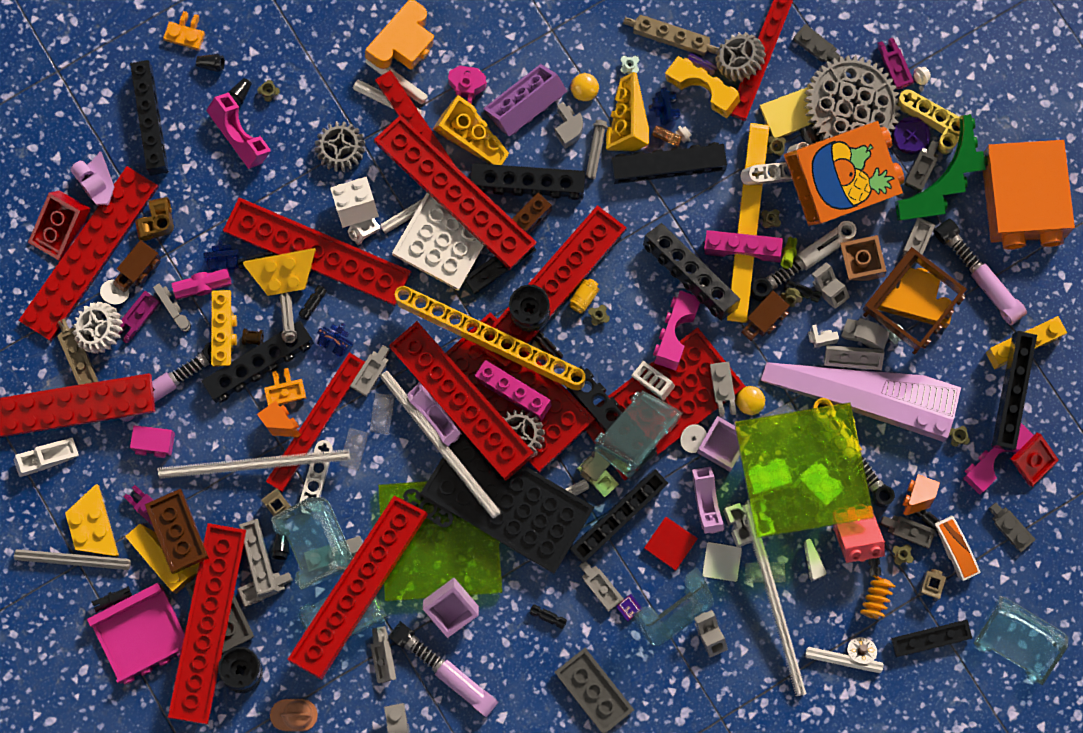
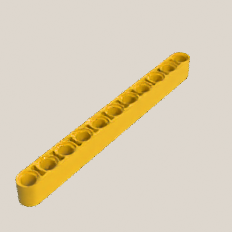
M750 123L745 169L754 165L765 164L769 125ZM743 183L738 234L757 235L763 184L746 185ZM734 254L730 289L740 298L738 309L727 316V321L746 323L754 263L753 256Z
M401 286L395 291L396 303L400 308L572 390H580L584 387L585 373L580 368L409 287ZM402 295L409 296L406 300L399 299V297ZM419 303L426 304L424 308L416 307ZM436 311L443 312V314L438 317L433 315ZM453 319L460 320L459 324L456 325L451 324L450 322ZM470 327H476L478 329L474 333H470L467 331ZM492 335L495 338L492 341H487L485 337ZM505 343L512 345L510 349L502 348ZM526 351L529 353V356L523 358L519 354ZM545 360L547 363L544 366H540L537 364V361ZM556 368H562L564 372L562 374H556L554 370ZM579 376L582 380L580 382H573L572 378Z

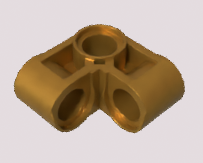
M163 197L150 200L149 209L152 217L135 220L138 240L142 241L169 235L174 229L169 198ZM167 221V226L160 228V224Z

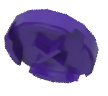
M917 117L903 118L897 123L893 131L894 144L900 151L906 154L920 153L930 142L931 133L928 125Z

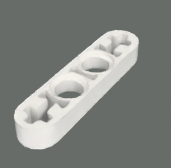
M322 440L316 444L314 452L322 454L319 448L327 445V449L331 453V451L333 452V447L330 442ZM330 461L322 462L324 470L321 473L314 472L313 468L316 463H310L299 502V507L305 514L314 513L318 507ZM312 481L319 483V488L315 492L308 489V485ZM306 493L312 496H316V499L313 497L311 498V504H313V508L309 507L308 510H306V507L303 505L304 503H307L309 500V496H305Z

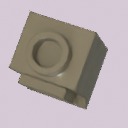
M592 451L591 456H588L580 466L582 468L580 475L588 482L590 480L596 482L611 463L598 452Z
M277 488L261 499L277 521L279 519L284 520L291 514L292 507ZM279 499L284 506L275 511L271 504Z
M931 569V572L926 571L918 595L922 596L925 594L934 597L933 600L938 601L946 577L942 576L943 572ZM931 578L940 581L937 589L929 586Z

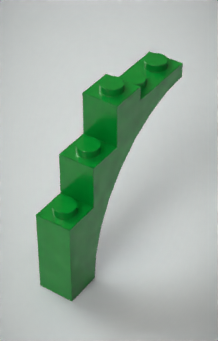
M971 114L959 116L960 133L958 145L953 159L945 172L923 192L907 199L895 201L897 220L946 214L945 210H947L948 206L947 200L943 195L966 192L965 188H967L968 183L963 173L986 170L985 166L988 164L986 154L984 155V151L976 152L978 141L974 137L975 119L972 118Z

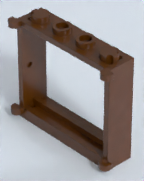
M911 247L862 309L865 311L863 316L867 317L869 314L914 349L912 353L915 355L921 347L925 349L931 342V339H929L932 333L937 334L943 327L941 324L944 318L948 320L954 313L953 306L956 303L960 305L965 299L964 292L967 288ZM914 262H917L958 294L921 342L917 341L877 310Z

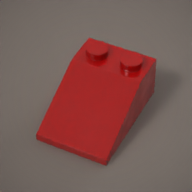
M61 191L48 193L28 243L55 259L61 260L83 227L91 208Z

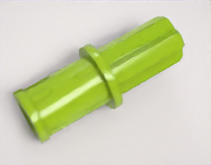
M789 237L786 246L782 249L783 256L780 264L783 268L789 269V267L793 266V260L797 255V238Z

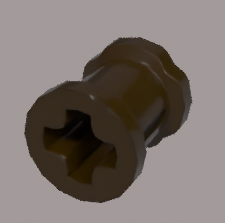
M246 328L243 329L242 345L255 344L259 346L263 343V330L250 331Z

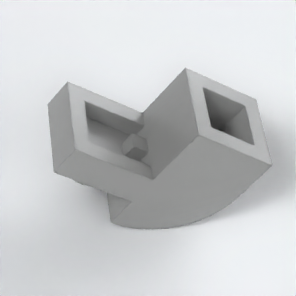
M562 102L557 105V112L564 123L555 128V135L566 149L580 139L583 132V118L581 113L575 115L572 108Z
M827 262L812 273L814 287L822 293L821 296L833 308L836 309L850 298L846 286L836 279L832 267Z
M859 318V321L847 319L841 337L847 340L859 341L868 348L884 350L890 332L869 320Z
M713 610L702 613L694 618L696 629L710 658L728 650L726 640L718 626Z
M404 703L385 706L388 733H410Z

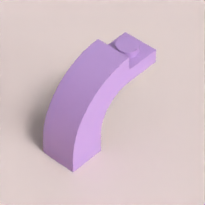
M712 468L693 469V484L701 527L705 534L724 531Z

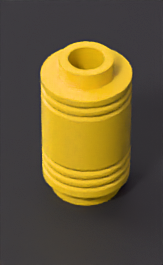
M590 278L589 280L584 279L570 299L569 307L579 314L585 312L600 290L598 288L599 284Z

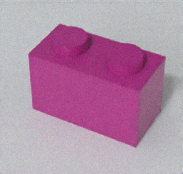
M134 425L130 448L135 451V454L146 456L147 453H153L155 457L165 458L166 455L172 456L175 433L169 429Z

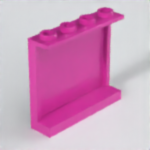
M159 583L87 619L89 625L93 627L117 677V683L129 684L135 680V676L142 674V676L153 671L152 668L158 664L160 666L166 665L171 662L170 658L176 655L180 657L185 632L162 585Z

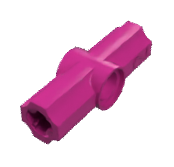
M226 268L211 273L201 272L194 274L189 279L172 283V288L177 300L192 295H207L212 290L232 285L229 271Z

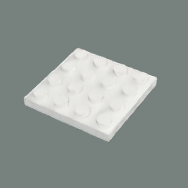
M426 193L393 250L392 255L459 291L484 245L431 195Z

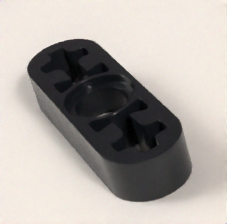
M416 489L405 491L403 500L406 502L409 501L407 496L414 493L419 501L422 498L425 499L419 506L422 510L426 503L433 504L434 511L427 515V519L441 528H449L453 524L454 517L450 511L423 496ZM412 501L410 503L414 506H418V503H416L415 501ZM438 508L441 509L439 514L442 516L449 515L448 519L450 521L448 523L444 522L442 524V520L438 516L435 519L432 518L436 515Z

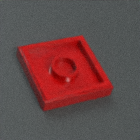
M1036 433L1011 458V461L1028 485L1033 487L1059 459L1040 433Z
M665 517L644 549L676 571L698 538L668 517Z

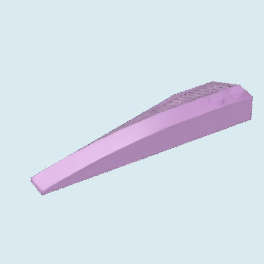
M766 363L761 378L762 382L816 400L826 398L834 406L942 442L949 436L961 387L924 375Z

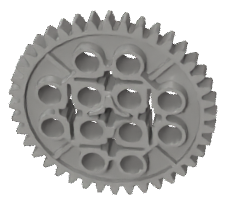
M849 55L845 59L842 56L837 60L834 58L831 60V63L828 61L824 66L822 65L819 71L817 70L814 76L810 78L812 83L807 85L809 89L805 94L808 97L804 99L808 103L804 108L810 110L806 113V116L812 117L808 123L815 124L812 129H818L816 135L822 134V140L875 122L874 117L880 119V127L887 128L891 135V132L895 130L893 125L898 123L896 119L900 117V114L897 111L901 107L896 105L899 103V100L895 99L899 92L893 91L896 85H890L893 79L887 80L889 73L882 74L883 67L879 70L876 69L877 63L871 66L870 59L864 63V57L858 61L857 56L851 59ZM846 72L851 74L852 79L846 76ZM864 77L868 78L869 83L864 81ZM825 85H828L831 91H827ZM842 90H846L848 92V96H845ZM860 94L865 96L866 101L861 99ZM878 99L883 101L884 106L878 103ZM821 102L827 105V109L822 107ZM839 107L845 110V114L839 111ZM857 112L862 114L863 119L857 116ZM835 125H839L842 131H838Z

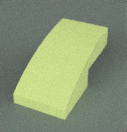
M607 470L602 473L596 482L589 481L603 497H606L619 485Z

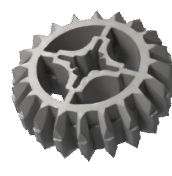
M738 32L736 37L731 34V39H725V44H720L721 49L716 50L718 55L715 57L717 68L727 79H732L735 82L738 79L743 82L745 77L750 80V75H756V70H761L760 65L765 64L763 59L766 57L765 48L761 41L753 34L749 35L745 32L742 35Z
M336 121L335 127L328 124L329 129L322 128L323 134H318L319 140L315 141V145L318 146L315 148V152L319 153L317 155L318 160H321L322 165L327 164V169L329 170L334 166L335 172L338 171L339 167H341L342 172H345L346 166L352 170V163L358 165L357 159H363V155L360 153H365L363 146L366 144L362 140L364 138L363 134H359L358 128L353 130L352 124L347 127L346 122L339 126V123ZM338 135L336 139L329 140L333 136ZM345 135L351 137L355 141V145L346 142ZM342 142L343 147L342 149H339L338 152L337 146H339V144H341ZM325 148L335 152V159L325 152ZM345 154H351L348 157L342 159Z
M523 409L520 414L517 413V410L513 411L514 415H510L507 412L506 422L510 426L520 423L518 426L512 427L518 435L522 434L521 439L537 455L538 453L535 448L542 449L540 443L545 441L544 437H542L545 431L541 429L543 425L541 422H538V417L532 418L531 412L525 416ZM528 425L534 430L533 439L526 434Z

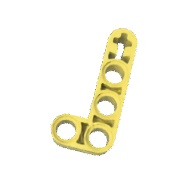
M904 90L898 98L899 103L897 106L901 107V111L921 119L925 124L942 133L937 149L941 154L951 153L958 142L960 131L953 130L952 126L956 125L960 128V118L916 92ZM919 107L926 108L927 112H921ZM940 116L944 121L939 122L935 117ZM943 141H949L951 146H945Z

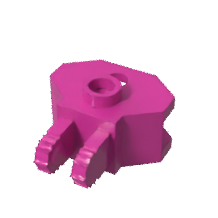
M458 66L449 71V85L455 90L456 96L468 98L467 102L470 104L475 99V95L486 90V76L478 68Z

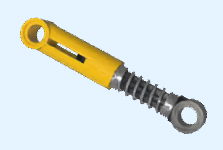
M826 398L818 399L812 407L813 416L822 424L845 459L856 466L855 469H858V474L861 473V478L865 479L864 482L868 483L867 487L872 492L874 503L878 507H887L894 501L895 493L893 489L877 478L878 475H875V471H872V467L868 465L869 462H866V458L862 456V448L834 410L832 402ZM824 405L827 408V412L820 413L818 406ZM885 492L888 495V501H882L879 493Z

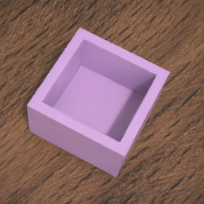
M717 416L697 453L731 472L751 435Z
M455 578L423 600V610L447 638L479 615V606Z

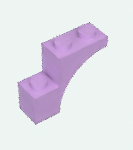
M419 382L407 394L409 402L431 423L442 442L449 446L459 439L461 430Z

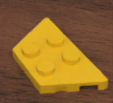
M312 248L247 260L243 262V265L267 296L303 290L307 286L316 249Z
M97 484L65 512L75 550L117 557L119 553L100 486Z

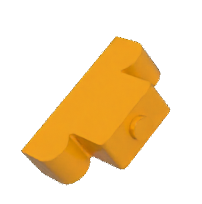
M408 0L365 49V59L380 69H386L391 66L392 58H395L411 70L421 59L425 60L434 41V35L424 28L427 18L426 9L415 0Z
M909 268L898 282L897 288L896 286L877 310L934 325L952 301L947 297L936 299L940 285L938 278L928 273L926 269ZM951 316L948 320L946 318L942 320L943 328L949 326Z

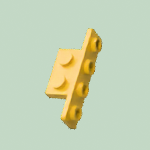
M230 290L212 291V366H230L231 351H234V346L237 345V334H234V327H237V316L231 310Z

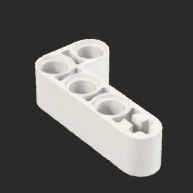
M801 142L790 146L787 153L808 146V144ZM786 162L754 165L744 169L740 175L741 181L746 185L793 181Z

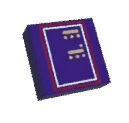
M632 594L615 606L627 622L643 610Z

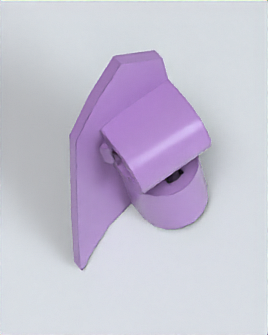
M100 151L88 165L84 161H78L73 164L71 173L80 182L83 190L96 205H109L114 184L103 154Z

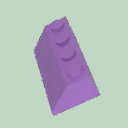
M540 64L483 109L503 133L511 136L517 133L526 123L531 122L540 112L545 111L554 101L559 100L567 90L558 74Z

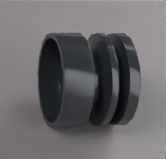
M528 284L520 286L511 295L509 309L512 322L522 331L533 332L540 330L546 325L550 317V303L548 295L543 289L536 285ZM528 308H530L531 310H533V313H532V314H530L529 311L527 312V309H528Z
M234 647L226 651L219 661V675L231 691L247 693L253 691L260 684L263 677V668L257 655L252 650L246 647ZM240 668H242L245 672L243 676L239 674Z

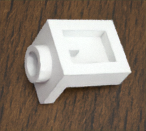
M373 218L350 225L348 233L350 238L357 245H360L365 238L378 232L381 227Z
M812 325L808 332L810 343L814 344V348L835 344L839 340L838 332H832V330L823 331L820 333L821 335H818L816 325Z

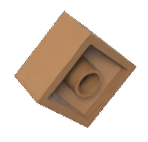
M878 235L840 243L848 280L868 281L885 277L886 267Z

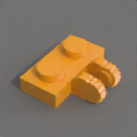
M185 11L182 13L179 24L169 21L163 37L164 41L200 51L205 32L196 29L199 15L193 16L190 27L185 26L188 20V12Z
M288 368L284 369L286 383L280 384L279 374L277 371H273L275 385L264 388L268 406L274 401L281 405L307 399L303 380L291 381Z

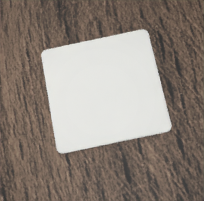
M708 542L703 576L736 582L742 548Z

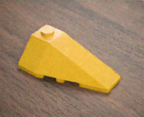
M632 72L620 78L615 97L617 105L615 111H612L610 116L613 118L611 127H608L606 132V150L637 151L649 145V127L637 73Z
M459 95L455 97L443 112L433 128L434 131L450 142L489 164L502 165L509 155V152L497 136L493 135L487 127V123L478 115L475 107Z
M139 524L125 536L175 594L197 576L199 563L172 574L156 533L146 526Z

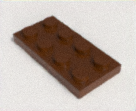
M181 488L145 504L172 574L209 559Z

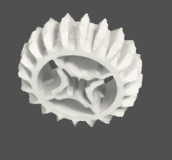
M97 302L96 304L90 303V307L84 306V311H78L80 316L79 318L75 317L77 323L72 326L76 330L72 333L77 335L74 340L79 342V347L87 352L98 354V352L105 353V349H111V344H117L115 340L116 338H121L118 333L123 331L119 327L123 322L120 320L121 315L117 313L114 307L107 303ZM105 314L107 320L104 321L101 315ZM88 335H92L94 341H90Z

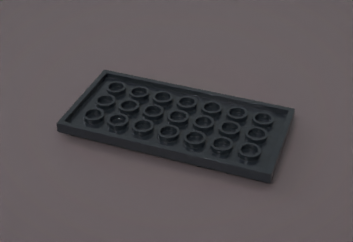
M461 430L459 439L451 443L449 448L487 496H489L490 500L493 501L501 514L496 518H492L487 513L488 511H486L485 507L483 508L472 491L467 488L456 471L444 459L445 457L441 459L420 494L552 574H555L592 513L594 506L525 465L509 479L505 480Z

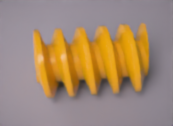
M873 576L876 580H871L870 584L873 587L867 590L871 595H866L865 599L868 602L862 604L867 610H860V613L869 618L879 620V617H885L881 610L888 609L884 602H890L886 595H893L888 589L895 588L896 586L884 578Z

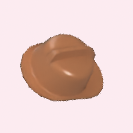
M304 699L280 700L274 704L270 712L272 724L282 731L308 730L314 726L318 716L314 704Z

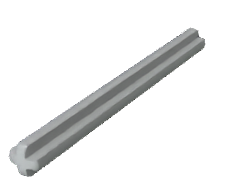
M18 549L14 553V559L18 561L129 570L131 561L124 558Z

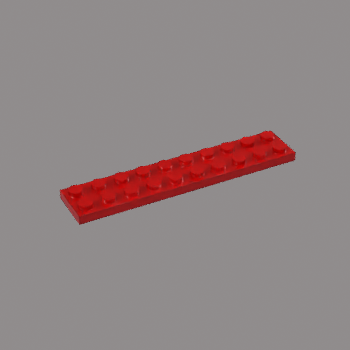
M401 115L374 139V143L508 269L511 270L537 244L528 233Z
M126 166L114 183V190L109 205L98 206L19 321L52 342L61 329L58 321L62 322V319H68L159 186Z
M240 197L223 229L224 233L268 252L271 251L275 255L315 248L316 252L312 261V271L393 306L397 304L395 291L397 288L406 285L411 271Z
M598 205L529 283L530 285L540 287L548 295L550 303L549 319L627 230L626 226ZM509 307L491 326L527 344L540 331L527 332L516 327L512 322ZM530 308L527 309V312L529 311L530 314L533 313V310H531ZM488 335L485 337V340L492 341L495 337ZM505 343L502 346V348L504 349H510L512 347V345L509 343ZM476 344L479 349L505 369L513 362Z
M418 321L389 345L390 349L505 480L509 479L536 455Z
M148 373L0 398V437L154 413L155 403L152 375Z
M393 496L287 660L290 663L321 680L323 679L428 515L426 511Z
M207 524L203 544L209 559L199 563L168 714L170 719L208 725L218 677V665L222 657L247 532L245 529Z

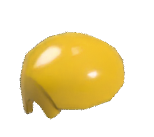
M582 73L572 79L570 90L574 98L583 102L591 101L598 94L599 84L597 79L591 74Z
M746 386L737 393L735 404L742 413L755 415L764 409L766 400L759 388Z

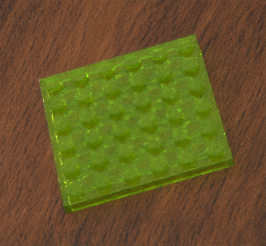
M851 402L734 422L756 538L874 518Z
M428 481L378 485L380 516L393 496L403 500V495L408 489H416L421 493ZM415 493L413 495L409 494L407 496L409 498L408 502L411 503L412 501H415L416 503H418V506L416 507L419 508L421 502L425 499L422 498L421 501H419L418 499H416ZM426 503L423 506V510L430 514L434 511V506L431 503ZM438 508L436 515L432 518L435 519L438 516L441 518L442 524L444 522L448 523L450 521L448 519L449 515L442 516L439 514L441 509ZM452 514L454 522L449 528H441L426 518L384 582L385 602L425 599L453 578L458 581L470 596L503 593L499 541Z

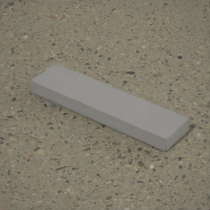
M255 519L240 524V529L247 531L244 547L258 598L277 592L259 520Z

